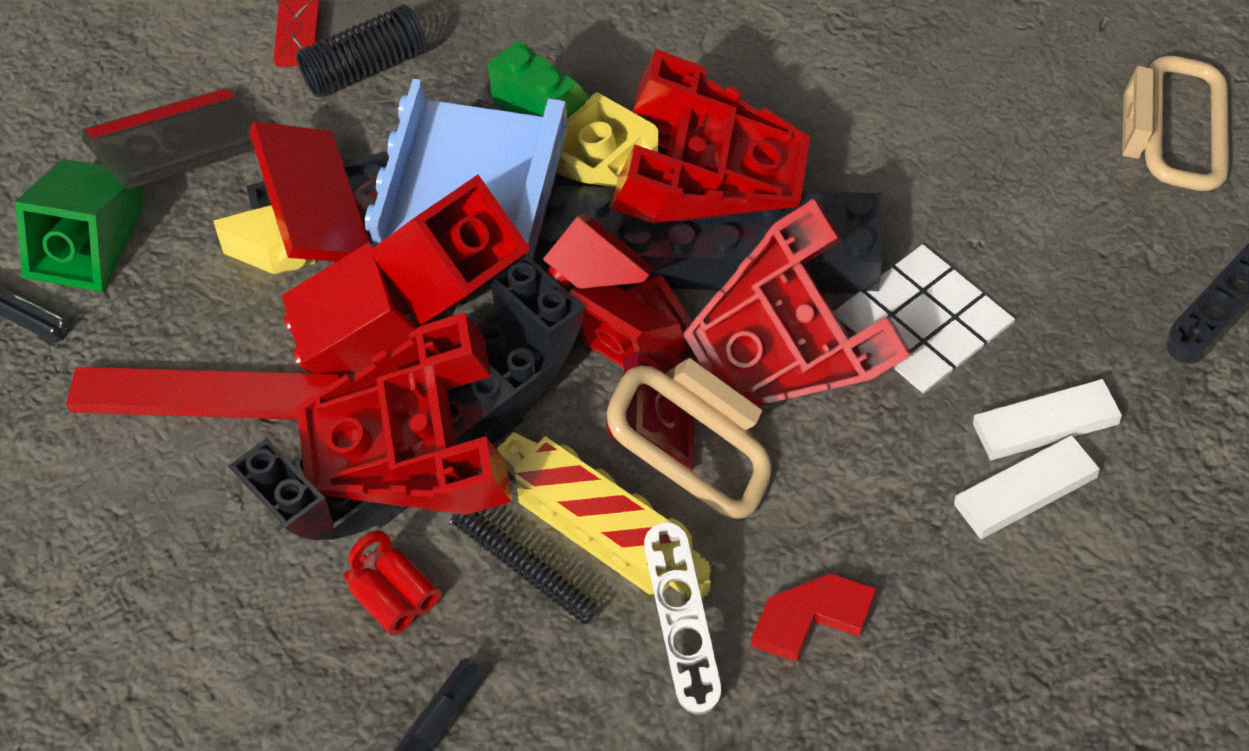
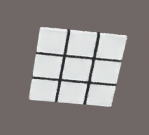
M923 244L880 276L879 292L860 291L834 311L841 324L854 335L884 317H891L914 355L894 367V369L923 394L1015 322V318Z

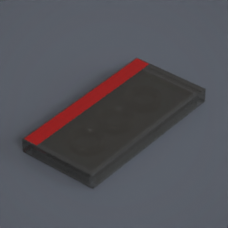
M223 88L84 128L82 141L126 189H130L254 150L249 131L254 121H261L228 88Z

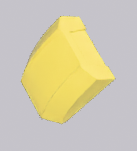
M596 92L582 107L567 118L568 128L556 173L582 183L615 187L618 176L634 145L658 152V128L651 122Z

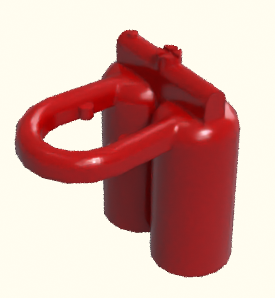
M375 530L362 536L352 547L348 556L350 570L348 572L345 571L342 577L348 583L350 594L391 636H396L405 631L413 622L416 614H425L438 603L441 597L440 589L400 549L391 547L390 538L384 531ZM379 542L380 546L370 555L362 554L368 546Z

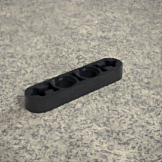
M1249 243L1172 325L1167 339V350L1175 360L1192 364L1205 358L1249 309V292H1236L1228 285V282L1231 280H1242L1249 285ZM1210 306L1217 307L1225 313L1226 317L1221 320H1213L1208 318L1202 309ZM1195 328L1200 331L1196 342L1191 341L1186 344L1181 341V339L1184 341L1188 340L1194 334Z

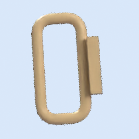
M1179 56L1157 58L1148 68L1137 66L1124 91L1122 156L1139 159L1142 151L1145 150L1147 167L1152 175L1161 182L1196 191H1211L1219 188L1227 180L1229 172L1228 86L1220 70L1209 63ZM1166 72L1198 77L1210 85L1211 173L1209 174L1175 169L1167 165L1163 160V74Z
M691 358L686 359L665 374L652 366L641 365L629 369L624 374L611 397L607 409L608 426L613 436L624 447L715 511L730 519H742L753 514L761 503L772 472L770 457L765 447L746 432L747 429L756 425L762 412L760 408ZM646 384L651 386L750 458L753 464V473L741 499L733 500L629 426L626 420V411L639 385Z

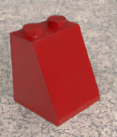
M477 174L411 219L369 252L422 325L469 295L531 249L479 174Z
M369 242L281 295L286 309V314L283 316L284 322L293 334L296 344L293 353L298 364L305 371L311 370L315 374H334L340 377L346 374L358 373L373 363L370 358L383 350L387 353L393 351L410 340L409 333L422 326L369 252L374 248Z

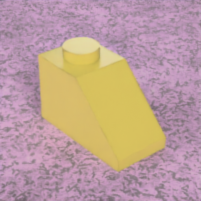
M272 205L213 220L223 253L272 274L296 270L315 263V260L287 258Z

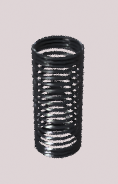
M402 4L392 8L390 12L385 11L384 15L378 14V17H372L371 20L367 19L365 23L360 22L358 26L353 25L352 29L346 28L345 32L339 31V35L335 33L332 37H326V40L321 39L319 43L314 42L313 46L307 45V47L300 48V50L296 51V60L308 88L315 97L320 98L324 94L327 95L329 91L334 92L335 87L340 89L341 84L347 86L348 82L353 83L354 78L360 80L361 76L365 78L367 73L373 75V70L379 72L380 67L386 69V64L392 66L393 62L398 63L399 59L403 61L406 57L411 58L412 54L418 55V53L424 52L426 40L415 13L408 5ZM395 24H396L397 30H398V32H399V34H400V36H401V38H402V40H403L405 46H406L407 49H408V53H407V51L405 50V48H404V46H403V44H402V41H401V39H400V37H399V35H398V33H397V31H396ZM388 25H389V27L391 28V30H392V32H393V34H394V36H395V39H396V41H397V43H398V45H399V47H400L401 54L399 53V51H398L397 48H396V45H395V43H394V40H393V38H392V36H391V34H390ZM382 29L384 30L385 34H386L387 37H388V40H389V42H390V44H391V47H392V49H393V51H394L395 58H394V56L392 55V53H391V51H390V49H389V47H388V44H387V42H386V40H385V38H384ZM376 32L380 37L382 44L387 52L389 61L387 60L386 56L382 51V48L376 36ZM369 34H370L371 38L373 39V41H374V43H375V45H376V47H377V49H378V51H379V54H380V56H381L382 63H381V61L379 60V58H378V56H377V54H376V52H375V50H374V48H373V45H372V43H371ZM363 38H364V40L366 41V43H367V45H368V47H369V49H370V51H371V53H372V56H373V58H374V61H375L376 66H375L374 63L372 62V60H371V58H370V56H369V54H368V52H367V49H366V47H365ZM357 42L359 43V45H360V47H361V49H362V51H363V53H364V55H365V57H366V60H367V62H368L369 68L367 67V65H366V63H365V61H364V59H363V57H362V55H361V53H360V50H359V48H358ZM351 46L353 47V49H354V51H355V53H356V55H357V57H358V59H359V61H360V64H361V66H362V70L360 69V67H359V65H358V63H357V61H356V59H355V57H354V54H353V52H352ZM344 48L346 49V51H347V53H348V55H349V57H350V59H351V61H352V63H353V66H354V68H355L356 74H355L354 70L352 69V67H351V65H350V63H349V60H348V58H347V55H346V53H345ZM338 52L340 53V55H341V57H342V59H343V61H344V63H345V65H346V67H347V70H348V72H349V76H348V74H347V72H346V70H345V68H344V66H343V64H342V62H341V59H340V57H339ZM332 55H333V57H334V59H335V61H336V63H337V65H338V67H339V69H340V72H341V74H342V77L340 76V74H339V72H338V70H337V68H336V66H335V63H334V61H333ZM326 59H327V61H328V63H329V65H330V67H331V69H332V71H333V73H334V76H335V78H336V81H335V79L333 78V76H332V74H331V72H330V70H329V67H328V65H327ZM323 69H324V71H325V73H326V75H327V78H328V80H329V83H328V81L326 80V77H325V74H324V72H323Z

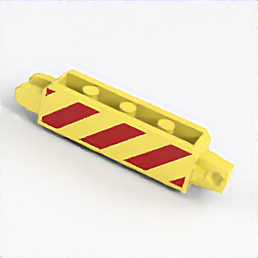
M513 432L497 448L505 458L507 470L515 477L519 503L648 594H654L644 549V540L647 532L659 523L670 522L678 525L685 532L689 542L701 598L704 599V596H708L711 587V581H709V561H705V557L701 558V555L692 549V536L682 523L673 518L667 520L654 511L644 497L636 493L629 494L619 487L606 471L599 468L594 470L582 462L572 448L565 444L559 446L546 436L537 444ZM668 534L660 535L659 544L652 546L654 552L662 551L666 570L656 569L657 576L660 577L672 570L687 571L685 563L678 567L675 566L673 549L681 546L680 542L671 541ZM672 581L663 590L664 592L671 586L681 594H687V598L691 597L690 587L682 581Z

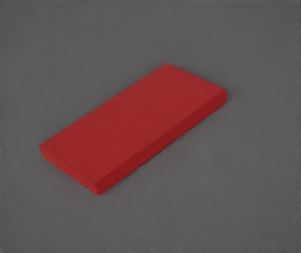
M254 121L249 133L287 258L337 262L368 243L369 240L332 131Z

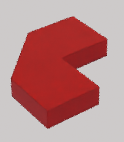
M830 573L769 597L752 635L751 647L798 662L813 622L860 637L876 596V588Z

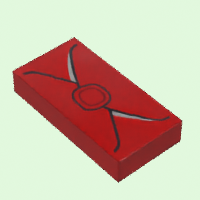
M279 0L273 54L276 67L298 66L296 51L305 46L307 47V45L313 46L314 42L318 43L321 11L319 0Z

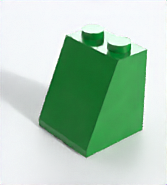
M519 40L487 63L494 110L543 117L548 99L565 101L567 118H569L590 98L577 82Z
M63 158L15 201L22 278L102 292L107 287L143 210L140 171Z

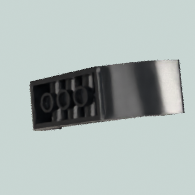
M526 254L490 279L495 312L476 325L484 336L491 377L447 390L456 445L482 437H487L494 444L523 422L522 417L541 397L557 375L570 353L580 330L585 307ZM268 438L228 465L229 469L286 530L301 538L332 540L358 534L374 526H378L381 529L409 508L323 496L304 476L302 453L300 452L288 460Z

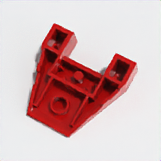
M655 49L639 81L633 112L673 126L667 155L634 145L618 176L611 209L650 223H660L797 207L801 201L810 136L767 108L763 107L760 112L740 99L742 92L731 85L724 89L705 76L708 70L697 63Z
M812 199L773 224L749 257L747 256L725 286L715 294L683 333L684 338L701 366L756 406L873 380L914 355L891 317L882 318L851 338L845 331L805 265L843 241L821 203L815 199Z
M465 312L418 327L408 334L410 340L389 353L385 350L370 358L373 363L351 378L347 374L296 406L304 476L323 496L466 515L512 502L505 458L487 437H482L456 445L447 390L491 377L484 336Z

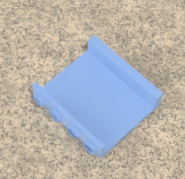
M413 79L408 95H402L399 103L398 116L400 123L397 131H391L387 147L389 159L387 166L381 167L378 172L376 182L378 196L375 205L370 204L368 206L365 216V228L370 231L374 246H377L411 219L479 174L531 250L525 254L533 260L568 128L565 101L548 99L543 117L426 100L422 81Z

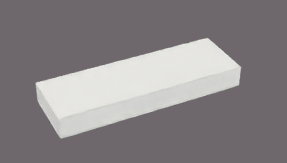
M1101 379L974 415L973 425L991 461L1055 443L1071 435L1076 437L1120 424L1122 414L1105 382Z
M1071 435L956 495L954 505L978 537L983 539L1098 478L1100 469Z

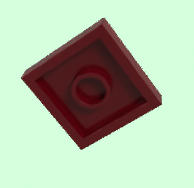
M640 351L624 356L623 376L629 369L639 365L652 366L664 374L668 372ZM646 384L639 385L626 411V420L629 426L685 467L693 470L695 418L651 386ZM607 420V422H606V427H607L608 434H609V436H610L613 440H615L616 438L613 436V434H612V432H611V430H610V428H609V426H608V420Z

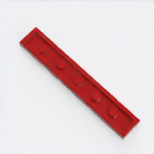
M75 367L66 405L70 413L297 420L296 406L338 380L340 376L334 374Z

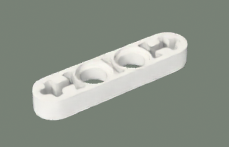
M670 522L659 523L647 532L644 540V549L675 691L680 705L686 711L693 714H705L712 711L718 704L721 697V684L689 542L685 532L678 525ZM668 534L671 541L680 542L681 546L673 549L675 566L678 567L685 563L687 571L672 570L660 577L657 576L656 569L666 570L662 551L654 552L652 546L659 544L660 535ZM672 581H682L690 587L691 598L682 607H672L664 601V587ZM685 628L696 630L702 638L701 649L691 656L679 654L673 645L675 635ZM707 659L709 668L699 667V673L703 685L711 684L713 692L706 694V703L697 704L694 697H686L684 694V690L691 688L692 685L689 670L679 674L677 665H695Z

